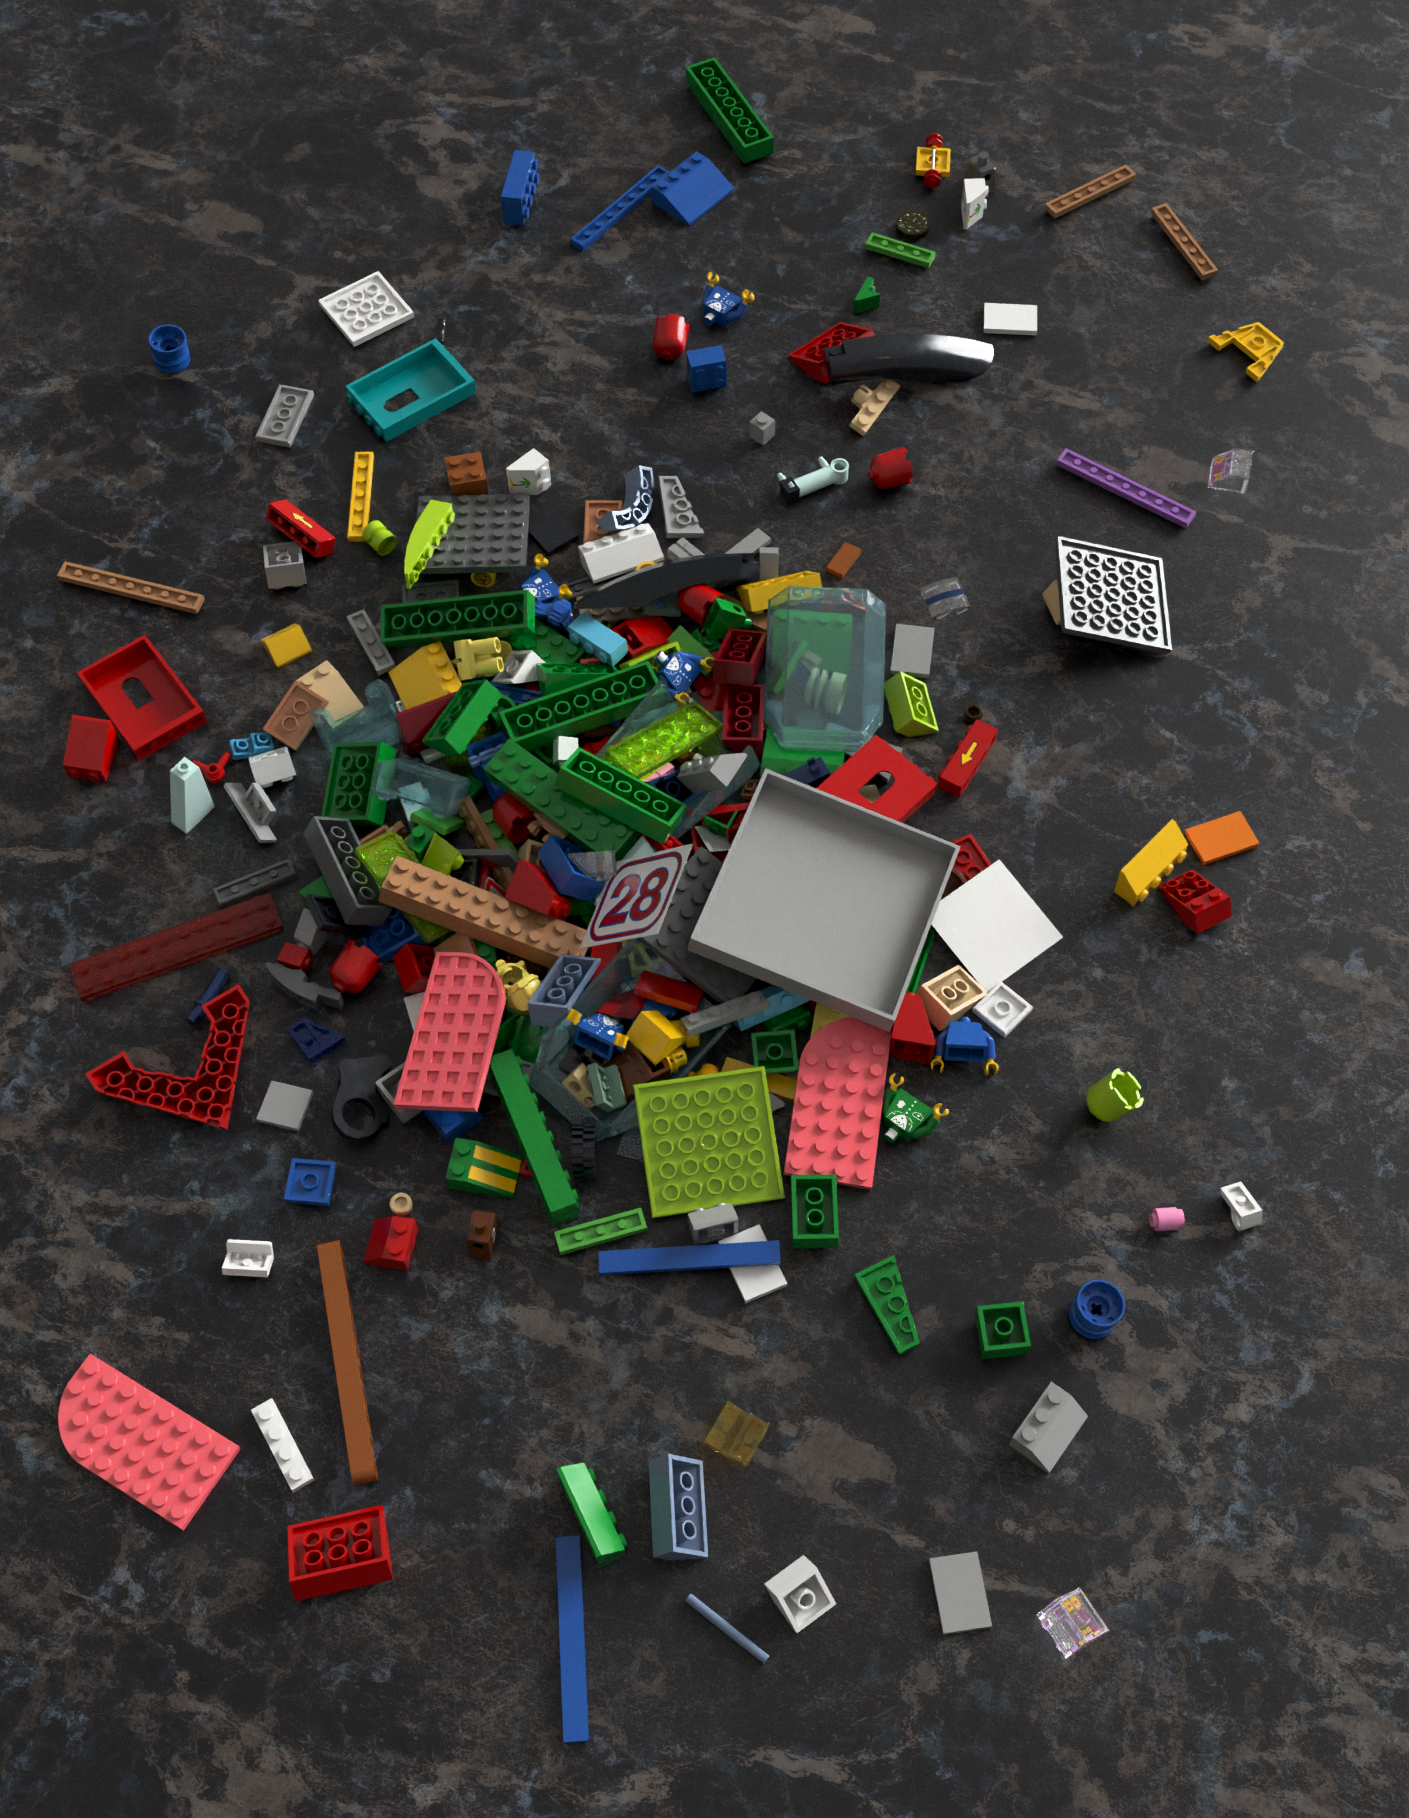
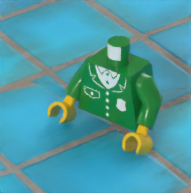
M892 1074L889 1078L891 1086H888L882 1104L883 1124L888 1128L883 1135L884 1138L893 1144L899 1136L909 1142L913 1138L918 1139L930 1135L940 1122V1117H946L949 1114V1110L945 1109L940 1114L939 1108L943 1104H936L931 1109L902 1088L897 1090V1086L903 1084L904 1078L901 1077L900 1082L896 1084L893 1081L895 1074Z

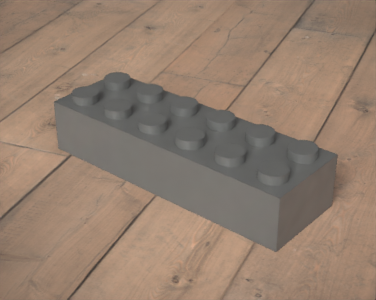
M313 816L303 834L345 924L382 926L392 911V907L379 902L382 886L350 820L346 818Z

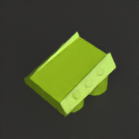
M434 833L421 865L451 877V872L459 869L464 859L461 852Z

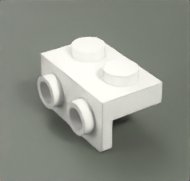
M227 1240V1254L222 1266L223 1275L268 1277L274 1259L272 1242Z

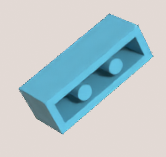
M584 612L568 626L570 640L574 644L582 646L588 653L597 656L603 663H608L613 667L628 653L626 639Z

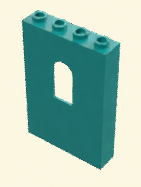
M436 338L345 386L347 401L350 404L353 403L358 414L363 415L369 426L372 425L376 434L379 437L381 436L386 442L477 393L475 380ZM409 389L419 398L394 412H389L384 408V404Z

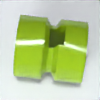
M378 520L370 522L362 532L363 539L381 556L391 553L397 545L396 536Z

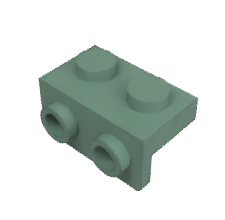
M596 1063L587 1065L589 1072L587 1079L593 1089L592 1100L594 1104L606 1112L625 1106L627 1102L618 1066L612 1065L602 1068Z

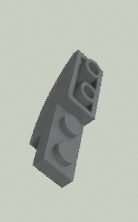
M266 963L267 970L273 981L282 991L297 1002L319 1011L322 1004L342 1009L345 1002L342 993L337 989H327L315 982L309 983L306 973L300 969L292 970L286 968L281 963Z

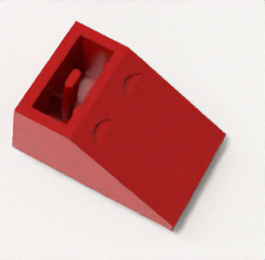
M661 616L627 620L611 629L627 640L628 653L624 656L626 661L670 643L667 639L674 632Z
M1193 869L1158 886L1185 925L1197 934L1232 917L1230 896Z

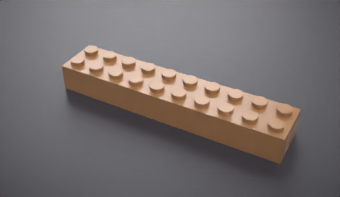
M400 856L396 857L381 887L379 902L550 969L561 954L585 957L589 948H580L587 931L585 929Z

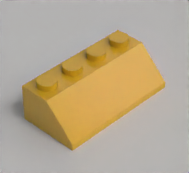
M811 571L736 586L746 611L753 612V614L764 613V609L771 608V610L782 609V605L786 604L796 606L803 600L814 602L818 600L817 597L823 596L820 573Z
M1172 819L1120 870L1114 892L1132 906L1138 901L1143 902L1149 894L1148 891L1151 888H1157L1162 881L1161 878L1164 875L1168 876L1173 871L1174 865L1177 862L1181 863L1187 856L1186 849L1188 843L1176 821Z

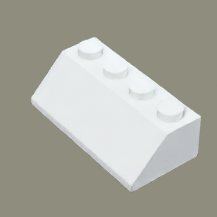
M648 523L640 524L637 527L622 530L619 533L604 536L601 539L589 541L578 546L581 564L593 583L636 570L637 566L644 562L657 563L664 560L655 532Z

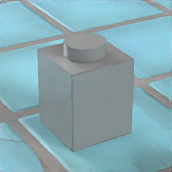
M761 411L750 421L749 437L761 445H765L775 436V420Z

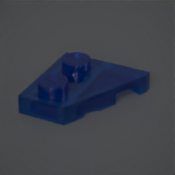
M306 1017L287 1028L288 1033L310 1063L346 1041L343 1034H336L330 1031L328 1027L321 1024L318 1025Z

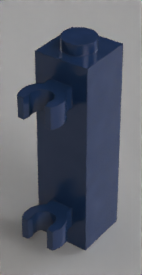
M812 757L806 760L807 764L783 775L817 788L830 776V772L821 757L817 759Z

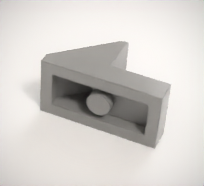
M760 547L759 581L778 577L779 548Z

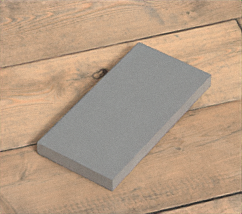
M279 384L255 436L256 441L290 448L313 399V390Z

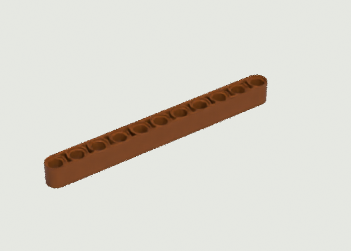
M336 1240L318 1244L317 1251L353 1485L356 1486L378 1481V1473L341 1241Z

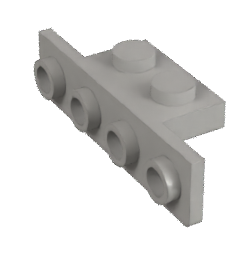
M225 783V790L258 842L276 843L277 839L268 825L277 810L259 783H252L246 792L241 783Z

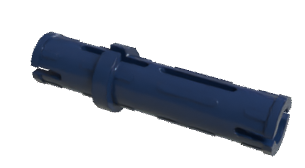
M218 968L201 997L196 999L192 1011L185 1019L189 1025L193 1027L198 1026L204 1016L201 1006L217 996L230 976L226 970Z

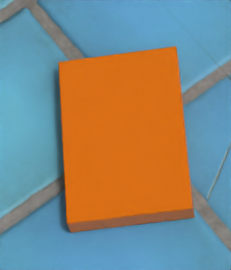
M1241 811L1185 829L1184 832L1202 865L1259 846L1256 836Z

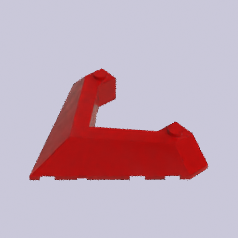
M238 984L201 1006L211 1025L195 1078H183L158 1071L155 1073L135 1068L125 1051L87 1072L86 1076L98 1093L228 1130L250 1000Z

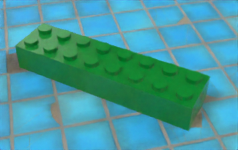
M715 57L686 67V84L744 164L774 153L773 135Z
M528 590L381 605L380 642L389 649L426 646L438 641L445 644L466 639L473 641L493 637L505 638L535 634V597Z
M645 661L499 712L500 724L507 740L510 738L525 750L531 751L553 743L558 736L571 737L663 705L664 693L649 661Z
M510 738L483 768L489 780L610 869H612L614 862L620 861L638 840L635 829L555 787L558 773Z
M509 1049L491 1057L489 1072L529 1171H532V1179L553 1228L578 1218L577 1210L580 1209L578 1204L579 1198L576 1190L571 1188V1179L567 1169H563L561 1154L559 1150H555L553 1135L550 1130L547 1131L543 1111L539 1112L538 1099L535 1092H531V1083L527 1073H523L521 1058L519 1055L515 1056L513 1049Z

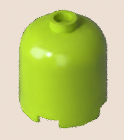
M1118 1068L1089 1088L1086 1096L1089 1111L1101 1121L1113 1122L1142 1106L1144 1099L1143 1097L1140 1098L1138 1092L1141 1086L1130 1072L1123 1073Z

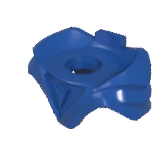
M536 597L535 619L544 622L554 630L566 634L569 638L568 626L574 621L571 603L561 599L554 601V603L543 604Z

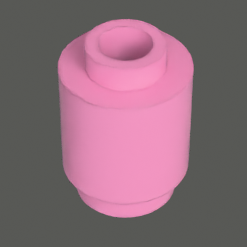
M1176 1207L1156 1208L1149 1214V1223L1151 1227H1154L1155 1231L1178 1230L1179 1227L1184 1226V1213L1182 1209H1177Z

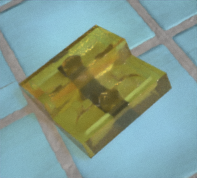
M726 1401L702 1443L746 1467L766 1433L769 1424L749 1412L747 1414L731 1402Z

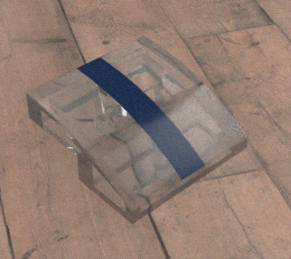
M957 577L936 581L919 588L934 621L950 613L956 616L971 608Z

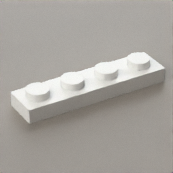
M271 1398L253 1408L251 1411L292 1492L294 1493L315 1481L274 1400Z

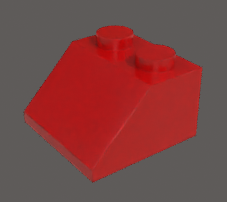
M407 943L393 956L404 992L418 994L426 991L435 959L433 950L435 947Z
M389 1216L374 1220L363 1263L408 1271L418 1233L415 1219Z

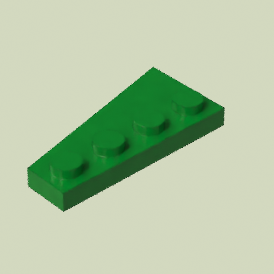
M895 1255L854 1274L857 1284L898 1356L918 1347L920 1342L908 1307V1300L904 1293Z

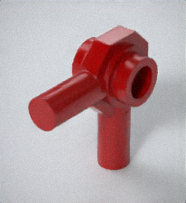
M224 752L217 763L209 764L208 766L196 760L192 763L200 768L207 781L216 783L220 782L225 776L223 767L229 761L231 755L228 752Z

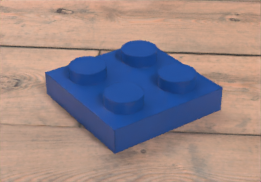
M292 1158L284 1195L285 1203L329 1206L337 1168L336 1162Z

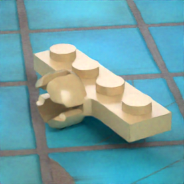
M883 379L875 390H871L866 385H861L860 389H857L851 401L859 407L860 411L849 426L862 436L866 434L900 388V385L892 379Z

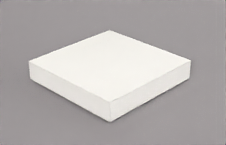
M1000 981L973 1007L972 1012L1005 1038L1032 1011L1033 1007Z

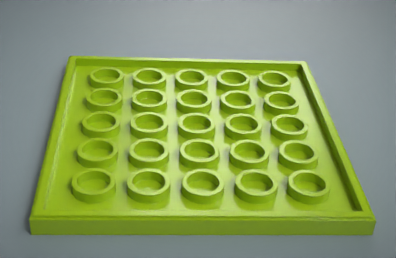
M765 1066L633 1085L652 1218L691 1213L698 1208L705 1210L713 1208L714 1205L719 1203H732L733 1206L785 1199Z

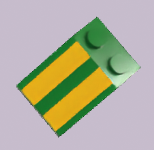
M455 1138L445 1178L448 1189L514 1199L523 1157L479 1141Z

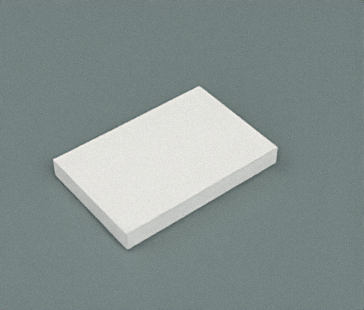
M984 303L983 333L1037 335V305Z
M759 1224L718 1241V1244L767 1241ZM779 1265L729 1268L745 1304L787 1286Z

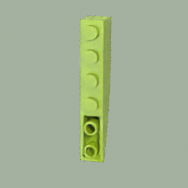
M430 500L417 520L410 535L405 555L404 575L407 589H411L414 582H417L420 572L425 569L428 559L432 557L436 546H439L441 538L447 533L449 525L453 523L455 513L452 510V503Z

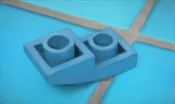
M260 732L250 733L249 738L230 740L229 748L233 760H239L274 750V744L270 734Z

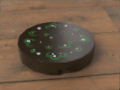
M903 212L896 219V230L900 232L902 237L907 239H918L922 235H927L929 231L930 220L921 212Z

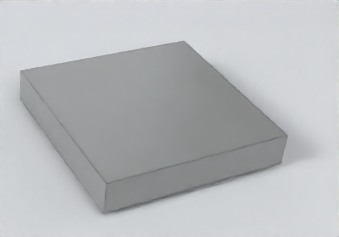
M271 1081L256 1118L257 1122L299 1132L314 1094L313 1091Z

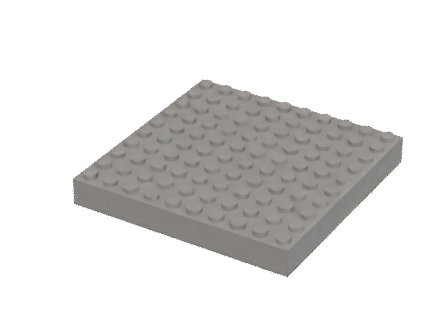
M765 768L691 935L687 950L890 1032L961 846Z

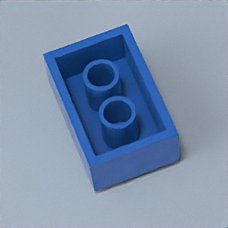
M550 835L537 853L542 861L541 864L549 873V878L556 885V890L564 896L569 895L579 901L592 902L605 885L586 851L576 843Z

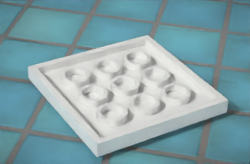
M379 271L318 300L320 307L354 347L414 318V312Z

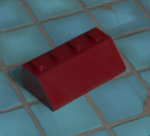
M728 684L725 685L722 743L736 753H746L747 757L762 758L765 684H753L748 687Z
M456 692L395 714L399 742L407 755L411 756L430 749L421 741Z

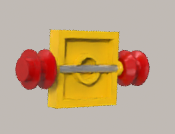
M937 133L927 136L926 147H917L916 175L924 176V185L928 188L938 187L941 182L940 178L949 177L951 149L942 148L943 139Z

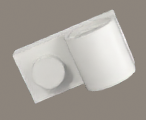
M1242 1182L1220 1188L1221 1196L1231 1208V1218L1238 1231L1262 1224V1209Z

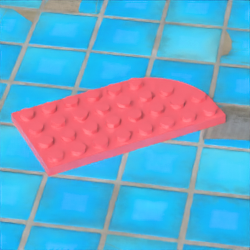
M436 952L393 1104L397 1109L478 1111L506 1002L505 989L500 976L490 963L483 958L466 952Z
M846 1017L822 1027L808 1041L799 1060V1071L797 1074L783 1175L836 1174V1183L839 1185L872 1189L892 1028L888 1032L854 1017Z
M92 1354L88 1355L68 1382L61 1397L58 1413L59 1431L63 1444L71 1457L79 1465L182 1531L185 1530L241 1449L232 1441Z

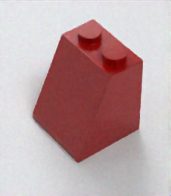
M72 715L63 767L68 776L74 779H89L94 782L107 781L121 744L111 720Z
M520 859L504 898L565 921V918L571 911L572 901L567 895L564 896L556 890L557 887L553 880L549 878L548 873L541 866Z
M906 992L894 1022L889 1057L931 1064L935 1039L922 998L912 992Z

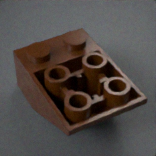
M633 1044L602 1067L618 1066L627 1103L635 1099L633 1085L671 1080V1068L665 1058L654 1065Z

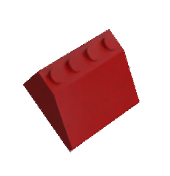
M839 322L788 354V358L814 380L828 383L830 380L823 360L824 348L842 345V340L875 335L873 329Z
M383 1505L288 1526L289 1583L295 1602L393 1580Z

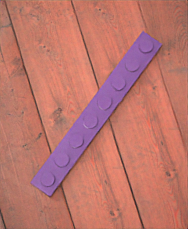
M1067 448L1057 459V466L1184 528L1189 526L1196 515V511Z

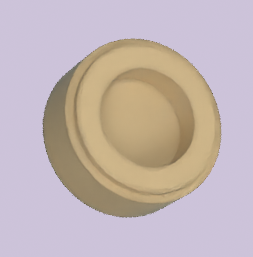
M397 1193L390 1199L391 1211L396 1216H405L411 1212L413 1203L408 1194Z

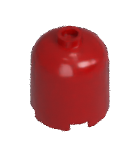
M668 313L667 317L658 316L656 318L652 349L660 358L675 360L684 353L690 325L684 322L682 316Z
M902 447L874 456L870 463V469L867 470L869 480H873L874 484L881 489L912 484L913 470L911 461H907L905 454L908 453L906 448Z
M705 583L680 589L678 591L677 605L682 613L700 626H703L715 598L726 600L722 593Z
M508 793L499 797L492 808V817L508 840H511L514 844H520L531 839L529 836L531 833L527 827L531 822L537 820L533 816L535 813Z
M354 940L347 942L329 969V976L334 983L333 987L340 991V993H360L383 965L381 962L378 964L377 960L379 957L364 945L361 948L355 946Z

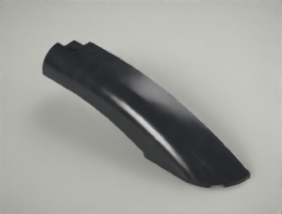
M893 334L842 340V345L825 347L823 351V360L831 385L876 379H911L929 381L933 384L967 380L983 374L992 363L994 348L991 344L966 338L931 334Z
M754 553L709 554L664 561L636 570L599 587L576 601L574 608L651 606L652 601L689 586L719 580L760 578V563L754 561Z

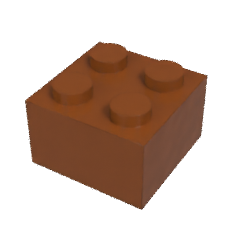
M481 452L444 458L451 496L488 494Z

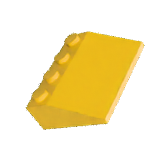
M441 641L421 647L388 672L405 710L456 692L462 685Z

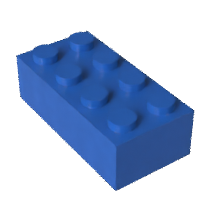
M514 150L501 195L504 223L524 225L526 218L529 217V206H532L533 202L532 195H535L536 183L539 182V173L536 171L538 159H535V152Z

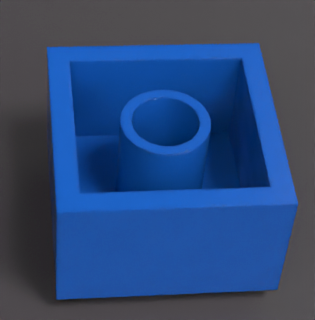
M721 345L686 352L687 379L692 393L727 386L726 358Z

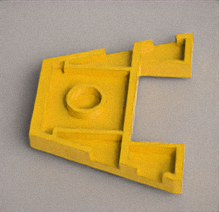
M1259 322L1239 327L1237 331H1225L1219 336L1214 334L1208 338V343L1218 351L1233 343L1251 357L1255 363L1247 367L1245 373L1256 382L1260 380L1284 345L1281 339Z

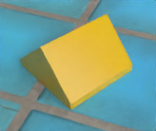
M295 623L260 640L277 668L312 652L301 626Z
M658 1010L641 1011L626 1034L629 1037L628 1041L654 1065L687 1040V1037Z

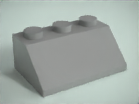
M746 753L724 754L686 761L680 767V773L677 778L692 793L724 788L728 786L748 755Z
M1051 1381L1013 1435L1009 1446L1049 1474L1088 1416L1069 1393Z

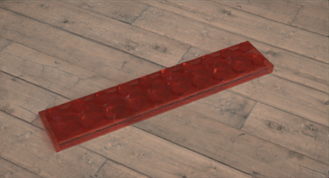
M269 892L70 963L69 966L79 998L83 1002L281 931L283 926Z

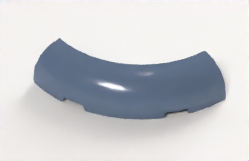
M637 466L624 474L626 485L624 504L620 511H611L597 520L603 530L608 532L627 530L638 525L646 518L653 503L651 498L652 490L654 489L652 468Z

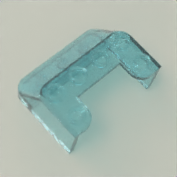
M381 679L369 683L365 688V696L369 705L337 721H334L330 711L326 708L321 707L309 712L316 731L331 757L334 743L383 742L389 746L399 743L395 714L400 711L387 683Z
M396 758L378 762L371 794L378 795L377 798L383 801L400 798L404 799L403 802L409 805L420 804L423 809L433 812V816L445 819L447 816L452 817L458 813L470 790L472 780L417 762Z

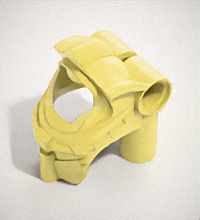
M498 637L473 641L471 639L454 641L456 657L451 660L454 668H457L460 681L490 678L497 673L503 672V663L513 649L508 642L500 641Z
M498 960L496 962V972L504 985L505 1005L517 1011L520 1015H530L528 1002L541 984L538 975L529 974L524 961L506 964L504 960Z

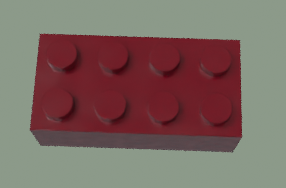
M729 628L714 658L713 682H718L722 685L738 684L741 687L752 686L767 654V632Z

